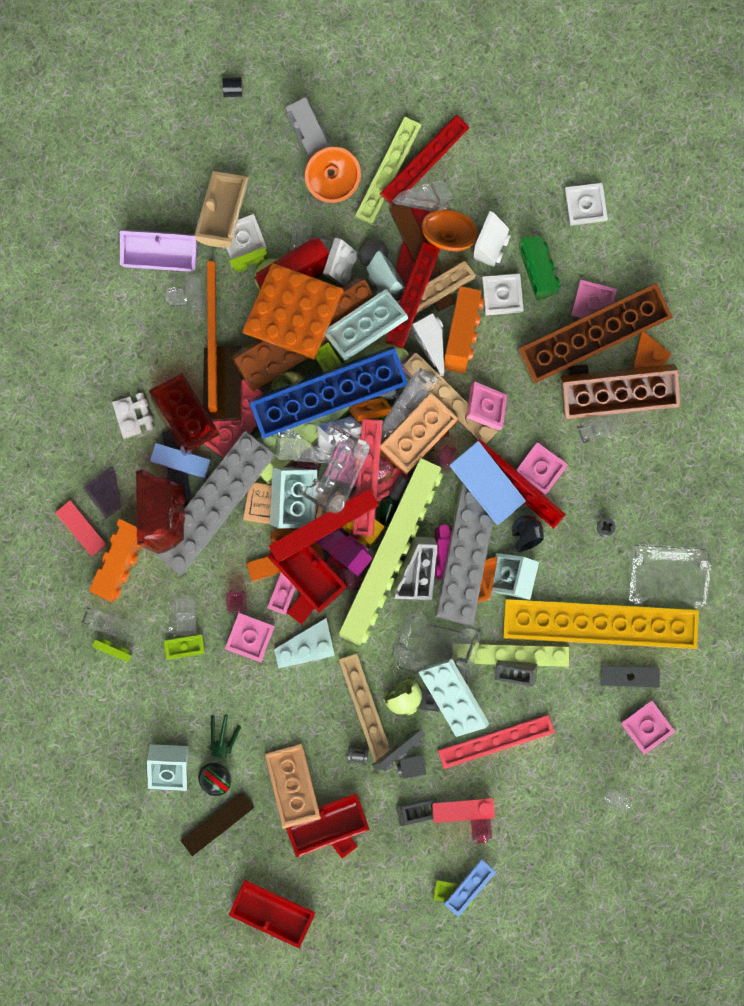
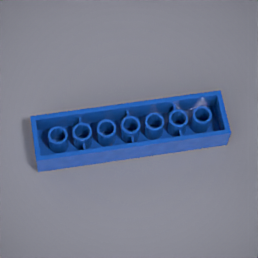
M391 346L249 399L248 402L261 437L264 439L406 386L408 382L396 349Z

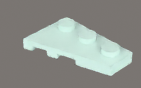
M327 618L274 649L278 669L335 656Z

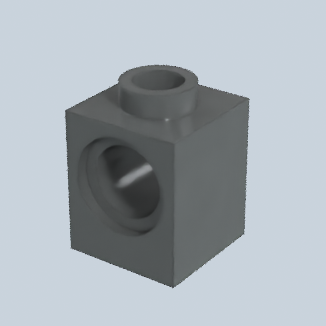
M423 755L400 759V764H396L398 775H402L403 779L426 775Z

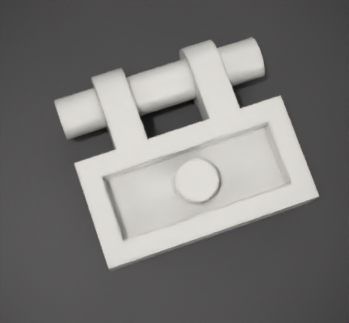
M143 393L136 394L138 401L136 403H132L131 397L112 402L123 439L141 434L140 426L142 425L146 426L147 431L154 429L152 423L154 420L149 413L147 407L149 404ZM140 409L143 418L137 419L135 410Z

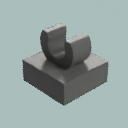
M422 690L420 710L439 712L440 708L430 691Z

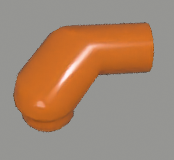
M290 528L275 529L271 532L270 540L274 543L294 530Z

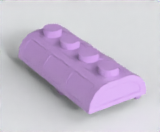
M120 229V265L130 268L188 272L196 270L197 240L194 237L195 234Z

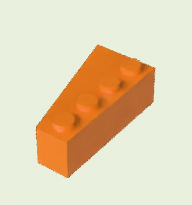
M459 287L445 354L444 370L465 374L467 362L472 360L474 349L471 348V343H475L477 332L474 331V328L479 326L481 317L477 313L478 309H482L484 298H481V290Z
M121 519L116 524L119 526L118 532L111 536V548L104 553L102 558L103 568H98L89 592L111 603H114L120 597L122 592L121 586L123 582L126 583L129 579V570L132 565L136 564L139 557L137 554L140 548H143L147 542V534Z

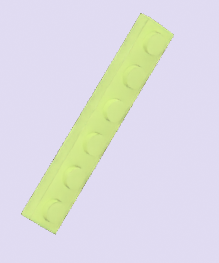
M404 117L355 218L373 225L385 201L379 193L398 175L422 124Z
M453 644V661L455 664L496 665L497 661L535 663L537 666L568 667L569 647Z

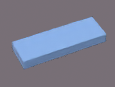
M155 443L150 462L205 479L211 460Z
M480 859L445 901L444 905L459 917L496 871Z

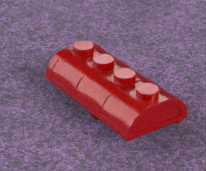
M313 237L273 263L309 277L317 278L324 272L329 252L319 237L316 239ZM272 263L258 271L254 277L260 290Z
M310 546L280 563H277L272 552L267 555L271 562L318 613L329 606L347 588L344 582Z
M357 793L318 807L321 819L286 828L296 858L370 830Z
M244 880L228 916L300 949L316 912L248 880Z

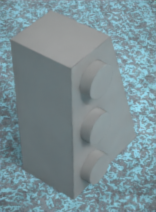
M306 97L285 107L287 119L308 159L318 150L332 146L330 140H326L324 128L321 123L318 124L315 118L317 117L316 113L310 107Z
M414 537L391 588L394 599L432 600L438 546L434 537Z

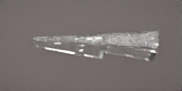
M422 368L414 373L382 423L381 444L431 390L441 382L439 377Z

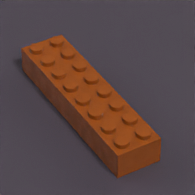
M358 277L341 287L344 292L329 327L374 297L365 279ZM325 336L320 347L329 342ZM260 339L254 340L230 355L248 388L252 391H255L309 358Z
M654 283L531 341L516 350L531 382L537 383L673 317L658 284Z

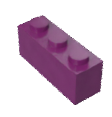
M342 528L316 542L357 576L373 559L367 554L369 550L361 543L356 545L358 541L350 534L346 537L348 533Z

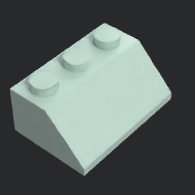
M294 467L272 468L270 525L277 528H301L315 520L317 470Z

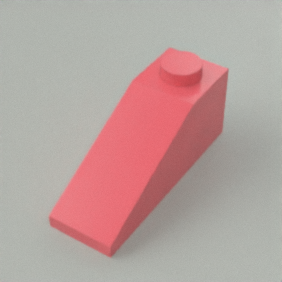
M493 798L432 803L433 823L495 818Z

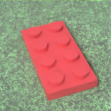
M243 379L241 420L211 422L198 440L224 459L244 431L251 434L257 427L248 400L264 393L259 389L252 391Z

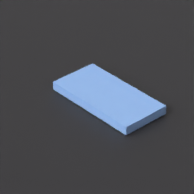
M479 441L449 465L496 525L503 522L526 502Z

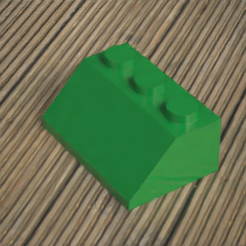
M542 237L522 238L519 250L535 299L540 300L558 294L561 285L559 278L555 277L553 270H555L553 260H549L547 255L549 252L547 242H543Z

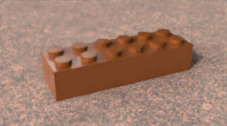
M675 364L560 376L563 413L566 419L680 407L679 375Z

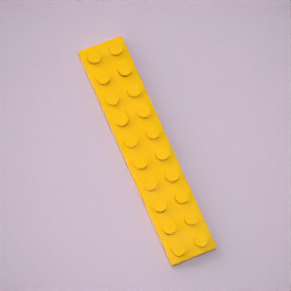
M505 599L503 638L697 649L699 610Z

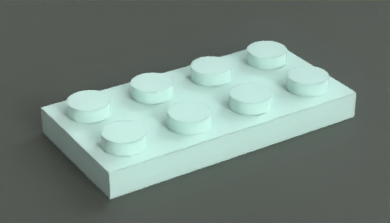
M385 289L330 326L325 337L342 359L346 361L407 320L408 316L388 290Z
M452 659L424 667L419 671L420 676L456 737L487 728L489 725L488 720Z

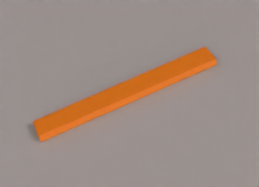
M207 261L208 407L210 412H216V266L214 261Z

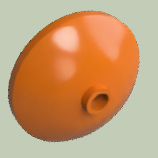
M330 146L318 150L310 157L305 167L304 178L308 190L314 197L323 202L337 203L349 198L356 191L360 183L361 170L357 159L351 152L341 147ZM333 169V174L329 175L327 173L328 170Z
M436 210L426 215L422 222V232L425 238L431 244L443 250L461 251L468 249L475 244L478 237V229L475 223L469 217L457 211Z

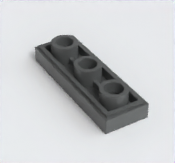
M601 666V686L659 688L660 668ZM629 673L633 675V680L631 681L627 679V674Z
M413 730L372 764L375 770H384V772L394 766L393 762L396 759L404 758L408 754L407 750L411 747L415 748L422 743L421 739L425 736L423 730Z

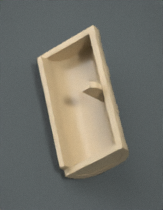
M212 171L194 235L197 241L214 247L226 248L231 246L249 177Z

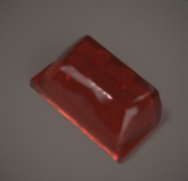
M183 373L149 390L157 414L183 456L190 454L205 442L219 436L218 429Z
M143 469L136 471L137 545L157 554L165 553L175 548L184 540L185 516L183 505L185 499L183 496V485L167 477L155 476Z

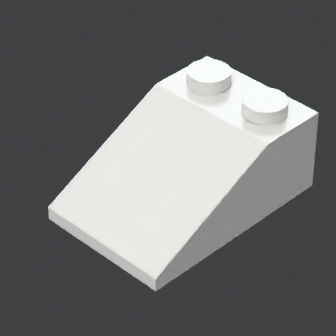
M489 211L476 242L473 259L492 267L495 266L496 262L500 263L504 254L501 252L503 245H508L511 237L508 235L509 228L494 212Z
M432 313L412 325V333L432 368L444 378L443 324L439 317L435 318Z

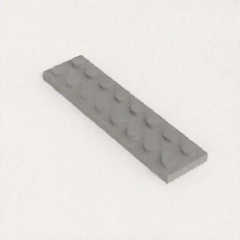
M244 431L152 552L179 575L183 576L276 454L249 432Z
M462 481L435 617L472 626L474 624L493 520Z

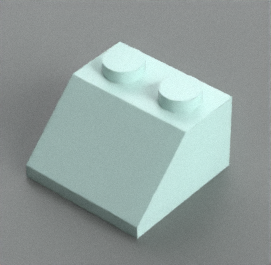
M378 251L367 267V271L370 274L367 277L373 286L376 285L378 288L376 291L377 295L387 289L392 297L397 300L402 297L405 285L392 262Z
M496 553L497 566L492 592L530 600L539 562L522 556Z
M149 745L147 757L148 789L187 791L188 746Z

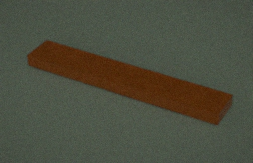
M407 201L389 208V212L415 263L422 242L426 241ZM436 263L429 282L442 275ZM450 293L435 302L434 305L437 312L454 305L455 301Z

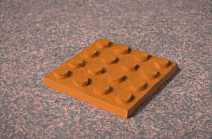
M272 263L242 331L249 336L315 359L344 290Z

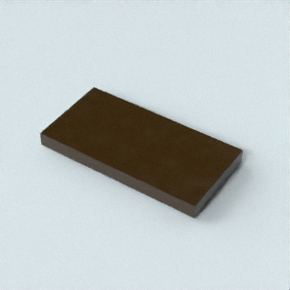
M241 345L217 347L216 412H210L208 407V347L204 348V422L241 420L242 376L230 357L231 354L242 348Z

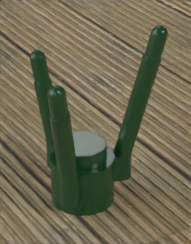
M227 714L224 715L219 741L216 740V744L215 716H211V756L226 758L227 754H231L232 746L241 729V726H237L228 746L227 742H223L228 719Z

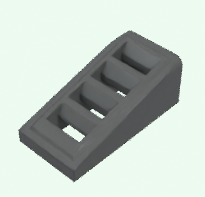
M497 661L495 680L534 686L537 678V664ZM503 668L506 669V675H503Z
M437 798L396 807L400 826L433 819V815H429L427 804H431L432 808V803H438ZM422 805L425 817H422L420 806ZM414 807L417 815L416 819H414L412 808ZM405 809H407L409 820H407Z

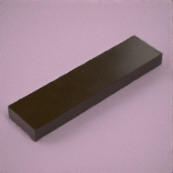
M241 793L182 839L181 842L193 857L253 810L254 807L246 796Z

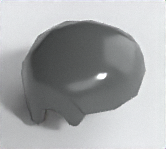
M368 240L358 250V259L363 266L368 267L378 251L388 258L387 246L378 240Z

